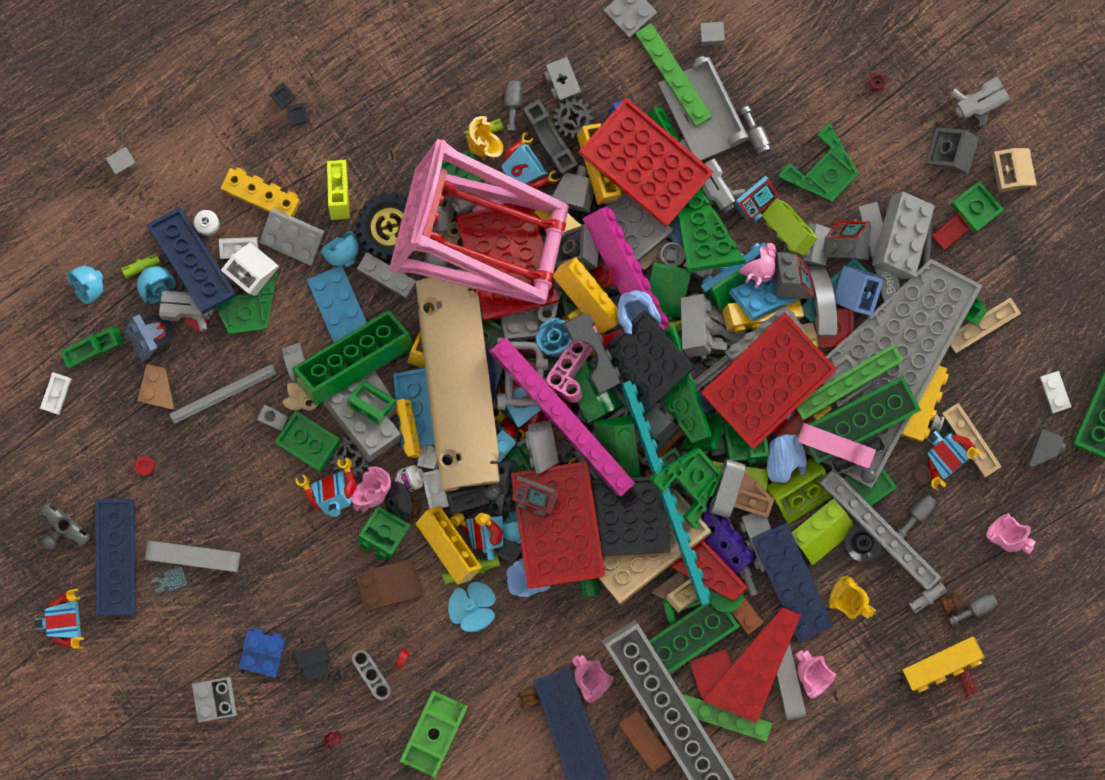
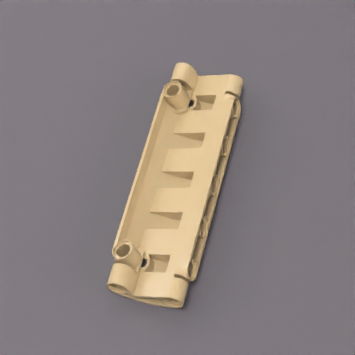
M432 277L416 281L419 305L418 316L442 491H453L460 487L500 482L498 464H490L499 461V451L478 293L474 291L475 288ZM440 302L441 308L438 309L437 303ZM423 306H430L432 313H426L423 310ZM459 454L460 461L457 462L456 455ZM442 457H449L451 465L443 464Z

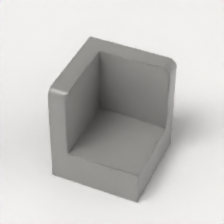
M723 22L701 23V46L724 45Z
M126 147L106 158L115 174H119L127 168L132 170L138 167Z

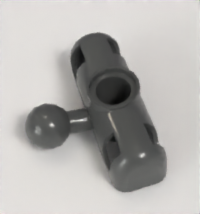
M875 435L859 443L875 449L876 452L882 450L875 454L874 457L886 451V445L880 435ZM876 438V442L869 443V440ZM833 456L830 459V464L836 474H842L858 466V464L843 458L835 462L834 458L837 456ZM859 465L862 470V480L865 483L874 482L876 472L872 468Z
M502 459L498 463L500 482L490 484L485 490V496L491 500V512L502 517L506 516L510 511L513 495L511 473H516L517 462L510 459ZM504 500H505L506 503H507V505H506L505 507H503Z
M47 502L40 509L39 516L55 529L51 536L43 538L42 546L44 549L49 551L55 549L57 540L61 535L77 548L85 547L90 541L91 535L52 502ZM53 505L57 508V510L54 511L49 506ZM62 520L69 522V528L65 531L60 528ZM81 529L87 533L85 536L79 532Z

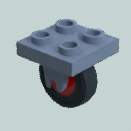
M140 314L132 317L124 329L127 340L131 341L134 346L135 355L142 362L148 360L156 349L166 346L173 336V328L169 320H162L156 314L147 316L143 320Z

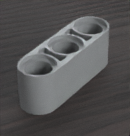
M725 459L720 471L722 476L714 491L709 512L729 518L745 472V464Z
M356 651L352 656V661L367 686L377 699H388L391 695V687L367 651ZM360 653L365 654L367 657L364 664H358L356 661V657ZM371 669L377 673V677L373 681L367 678V672ZM380 686L387 688V695L384 697H380L377 694V689Z

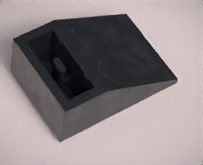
M442 459L443 464L451 465V459ZM485 485L460 487L457 490L446 491L452 514L456 515L490 505L489 499L485 496Z

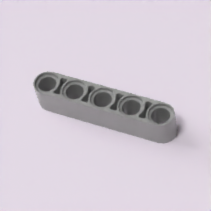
M147 541L145 560L238 572L241 553Z
M789 644L776 675L787 721L806 717Z

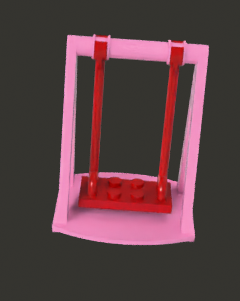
M437 139L415 169L389 270L394 273H416L537 304H545L549 289L552 288V276L561 238L564 237V230L567 225L565 221L569 206L457 152L445 140ZM442 160L497 186L448 175L447 170L441 168ZM455 196L540 226L545 230L546 239L539 269L531 271L445 241L440 234L432 231L434 223L439 218L437 209L438 206H441L443 198ZM478 196L551 213V218L543 220ZM413 251L430 253L473 274L409 259L408 257ZM484 263L528 277L533 281L534 287Z

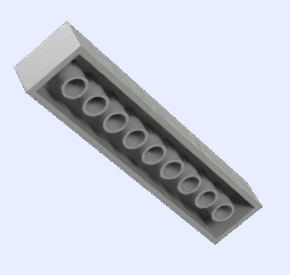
M634 620L602 640L605 648L688 780H735L638 623Z

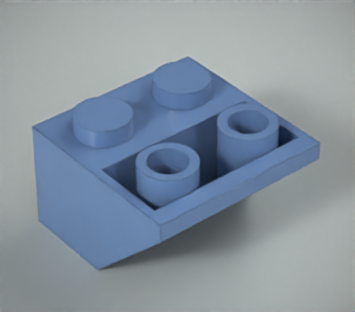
M843 265L834 292L835 302L850 310L872 316L884 279L878 274Z

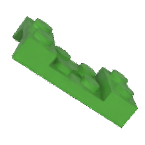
M433 690L400 762L436 778L468 706ZM432 728H436L440 733L439 738L436 740L430 739L428 735Z

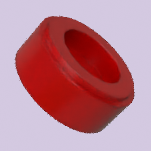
M140 457L135 462V470L142 476L152 474L155 469V464L149 457Z
M402 648L395 667L403 668L409 654L408 650Z

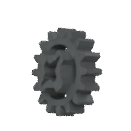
M573 97L572 102H569L566 98L565 104L560 102V109L555 108L554 110L558 114L553 116V120L558 121L554 123V127H560L558 133L565 132V138L571 135V138L574 140L575 135L581 130L580 123L585 118L584 126L592 125L589 122L594 121V117L590 116L593 110H587L589 104L583 105V99L576 102L575 97ZM574 107H578V108H580V109H582V110H580V111H579V110H576V109H574ZM566 109V116L561 118L563 111ZM571 112L574 117H577L576 124L573 120H570ZM566 126H569V127L573 128L574 130H569V129H567V128H565V127H566Z
M343 437L344 442L340 443L332 455L334 459L330 461V464L336 465L333 468L334 471L338 469L340 470L339 472L343 471L344 469L340 468L337 464L338 459L343 460L346 464L345 457H348L349 449L351 454L355 455L352 458L353 465L350 471H353L356 478L357 472L364 474L363 467H369L366 464L367 459L359 450L355 451L351 448V445H355L351 439L348 441L346 437ZM344 447L342 455L338 456L340 449ZM363 458L362 463L357 467L358 460Z

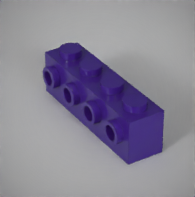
M708 499L705 506L707 509L700 517L711 530V534L705 540L721 560L737 575L755 561L754 554L749 547L743 544L740 534L731 528L728 518L709 512L711 500Z

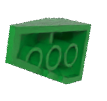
M586 360L573 380L579 383L583 392L582 399L578 401V404L588 423H593V421L601 419L624 406V404L611 388L602 393H597L589 377L593 368ZM566 364L564 366V369H569L572 366V364ZM571 389L573 394H575L577 389Z
M632 415L593 421L597 441L630 478L641 477Z

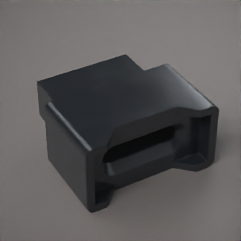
M325 641L320 642L317 648L305 652L293 651L298 670L303 669L307 682L330 675L327 661L331 659Z

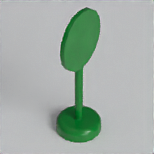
M710 590L711 597L708 598L716 610L729 613L740 607L744 599V593L733 602ZM663 598L669 624H674L676 622L675 611L677 610L666 598ZM694 601L686 608L698 606L699 603L698 601Z

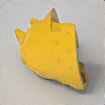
M479 116L474 118L468 126L467 142L471 153L481 157L483 161H486L487 156L495 160V157H499L503 152L502 141L490 132L492 125L486 121L487 117Z
M843 576L834 585L829 597V608L843 611L850 619H854L860 614L869 618L876 612L873 607L868 605L869 598L866 592L857 586V583L851 577Z

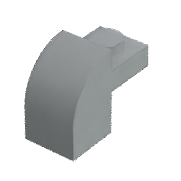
M300 343L282 348L284 361L293 383L297 382L295 381L292 367L305 360Z

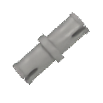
M940 582L928 592L924 591L922 596L909 603L914 613L917 614V612L929 604H934L933 601L947 593V590Z

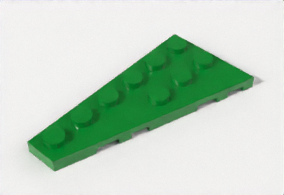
M700 187L678 213L688 273L746 264L744 256L739 252L737 245L729 236L726 227L716 211L711 207L708 198L705 197Z
M671 326L664 329L663 331L684 354L676 327ZM690 372L663 398V401L668 406L667 409L676 417L680 427L690 441L695 443L712 435Z

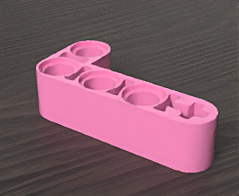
M571 341L569 347L565 349L547 376L550 388L556 394L572 403L580 401L583 396L579 383L573 380V378L593 350L589 344H585L583 341ZM577 348H583L580 353H574ZM566 364H572V366L569 369H564V366ZM561 379L559 384H553L554 380ZM571 389H577L575 394H568Z
M803 423L797 442L866 468H870L876 452L873 448Z

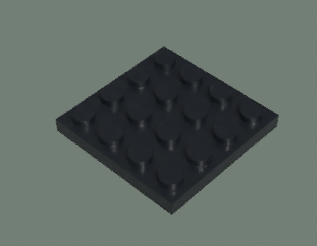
M643 310L631 322L632 334H627L623 329L604 347V350H608L611 354L612 360L610 362L613 368L617 367L621 375L619 378L621 383L611 387V390L629 409L620 384L628 381L635 384L638 395H636L638 403H642L645 411L643 417L696 368L646 310ZM594 357L588 362L593 369L596 363V357Z
M652 476L631 478L635 484L622 496H617L603 480H591L602 557L671 552L669 519L658 489L649 480Z

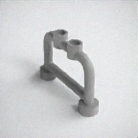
M511 342L516 349L535 351L536 372L548 384L547 378H544V371H548V359H544L543 351H541L539 346L533 342ZM505 371V394H497V410H505L506 406H535L536 404L531 399L513 398V378Z

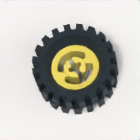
M383 192L381 193L382 196H372V200L370 202L366 201L364 208H360L358 212L359 217L356 218V233L365 251L383 262L384 260L391 262L397 241L396 236L399 233V227H396L398 226L397 221L391 217L396 216L402 220L407 197L402 194L399 196L396 192H391V194ZM383 218L385 220L381 224L382 231L386 237L390 238L389 240H384L377 234V225ZM389 224L394 227L392 232H389L387 229Z

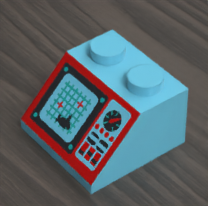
M765 176L739 197L734 207L748 223L752 221L756 223L762 218V213L773 201L779 199V195L767 176Z

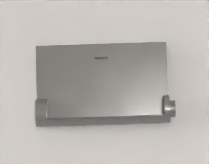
M701 56L697 58L692 68L683 71L712 115L711 119L698 127L694 126L666 81L658 82L691 153L699 160L708 159L748 140L749 137L709 57Z

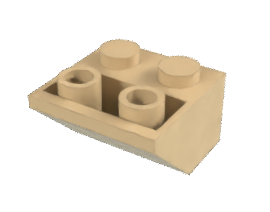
M1011 148L995 151L992 154L999 193L1037 186L1029 148Z

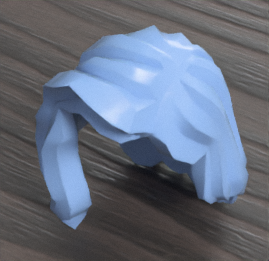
M636 290L621 295L618 303V322L624 328V332L632 334L631 322L643 310H646L661 327V316L648 293Z
M798 434L781 435L770 443L766 471L772 482H788L792 471L796 467L799 468L800 475L805 474L807 461L803 444L797 442Z
M523 558L515 561L506 571L509 593L512 595L529 597L550 588V586L528 589Z

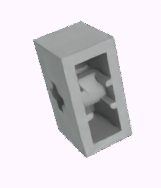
M567 57L546 65L547 71H544L547 82L551 81L553 85L551 92L555 100L558 99L559 103H563L566 98L571 100L573 97L581 96V90ZM560 77L565 80V84L562 85L559 82Z

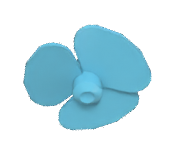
M472 582L467 589L468 595L462 588L455 589L449 599L448 606L451 621L455 624L461 623V628L466 632L482 630L495 619L493 610L480 608L494 605L496 596L492 589L484 583Z

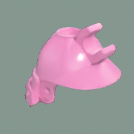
M767 243L765 247L760 248V257L747 263L739 270V274L747 276L746 283L750 279L756 282L754 288H757L761 282L771 280L775 274L776 248L772 243Z
M367 467L368 472L363 474L362 482L357 485L351 497L356 511L360 508L365 513L369 507L372 508L384 502L386 494L391 487V479L389 473L382 468Z
M1009 513L996 519L989 526L986 537L990 542L999 545L1008 552H1017L1022 549L1025 553L1030 554L1035 544L1034 540L1028 538L1031 527L1018 524Z
M801 650L795 654L800 662L798 664L797 676L804 685L807 696L815 698L831 685L837 674L825 665L823 656L811 657L807 650L804 653Z
M578 655L572 659L573 664L577 667L574 672L575 682L581 689L584 699L592 703L601 698L609 689L614 677L608 675L602 669L599 660L587 661L583 655L580 657Z

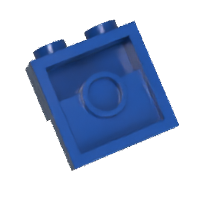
M252 628V631L247 630L238 668L276 678L286 640L282 639L283 635L272 632L271 636L264 635V630Z

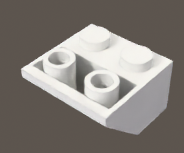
M250 242L232 255L221 271L247 293L256 296L279 268V265Z

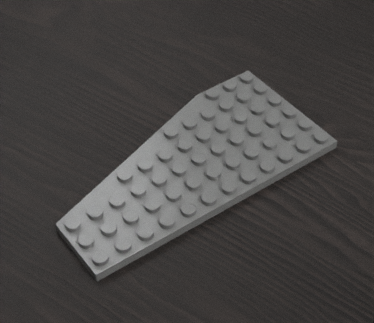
M930 259L916 272V276L909 279L897 292L876 309L872 316H869L826 356L834 364L849 354L855 364L859 365L894 344L904 360L902 363L870 381V387L846 404L900 376H904L919 404L978 296L982 285ZM836 403L830 405L832 410L829 413L839 408ZM911 416L875 434L882 437L886 445V451L877 455L872 460L870 468L876 472L874 482L865 483L862 480V470L859 465L843 472V474L872 489ZM773 431L770 433L774 437H778ZM876 438L869 440V443L876 442ZM806 445L803 448L805 453L812 456L808 446ZM832 457L822 461L823 463L832 467L830 464V459ZM840 457L834 458L835 462L842 459Z

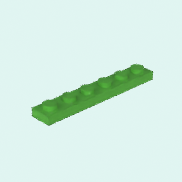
M652 23L637 31L635 36L694 126L698 127L711 119V113Z
M892 344L815 390L796 409L802 419L806 420L902 363L904 360L895 345Z
M682 694L698 720L767 742L772 726L771 722L758 719V722L755 723L705 701Z

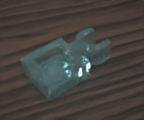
M183 567L164 572V579L158 577L152 579L153 583L157 581L161 583L160 588L155 589V592H162L167 586L169 591L188 586Z

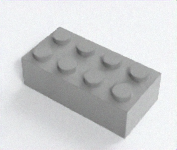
M903 191L891 195L872 266L901 279L916 276L935 206Z
M358 380L323 401V405L370 463L400 441L401 433L387 416L379 426L347 406V399L361 384ZM363 389L358 397L379 411H382L371 395Z

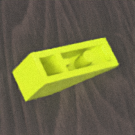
M346 160L327 161L331 220L350 219Z

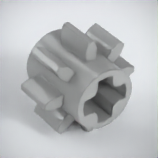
M565 439L562 442H556L559 464L569 462L573 458L572 449L574 447Z

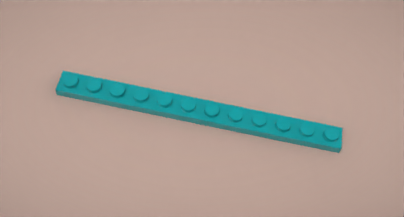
M628 381L620 385L652 474L655 475L664 469V463L661 457L658 458L656 454L658 447L654 439L651 440L649 434L651 427L649 422L644 420L643 413L645 411L642 403H638L636 397L638 395L635 384ZM670 484L664 492L659 491L698 603L699 605H705L710 603L708 599L711 597L707 586L704 587L702 579H704L702 570L696 566L697 556L695 551L690 549L689 542H691L688 532H684L682 526L684 520L682 514L676 510L675 506L678 503L675 495L670 493Z

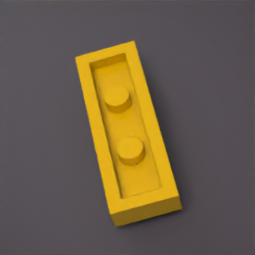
M407 399L397 400L396 412L400 417V432L404 437V452L407 454V457H421L422 453L412 402Z

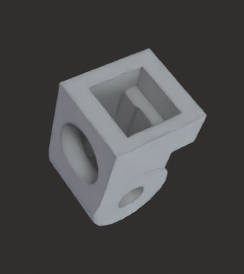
M263 405L256 420L282 431L289 417L267 405Z

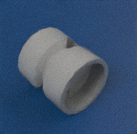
M675 242L667 243L657 252L658 263L674 267L680 265L685 258L683 247Z

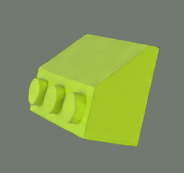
M814 458L807 461L805 474L800 475L799 468L797 467L792 471L788 482L776 481L767 486L768 493L774 498V504L788 525L833 497L819 483L827 473L820 463L816 464Z
M833 498L795 529L792 535L801 553L813 566L842 542L848 531L855 525L840 504Z

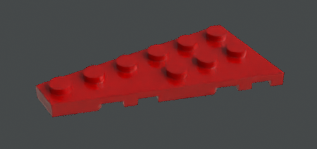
M704 540L691 549L696 553L697 561L695 563L697 568L702 570L704 576L702 582L705 587L707 586L710 590L733 602L748 589ZM682 557L669 566L689 578Z
M782 608L703 701L757 723L801 615Z

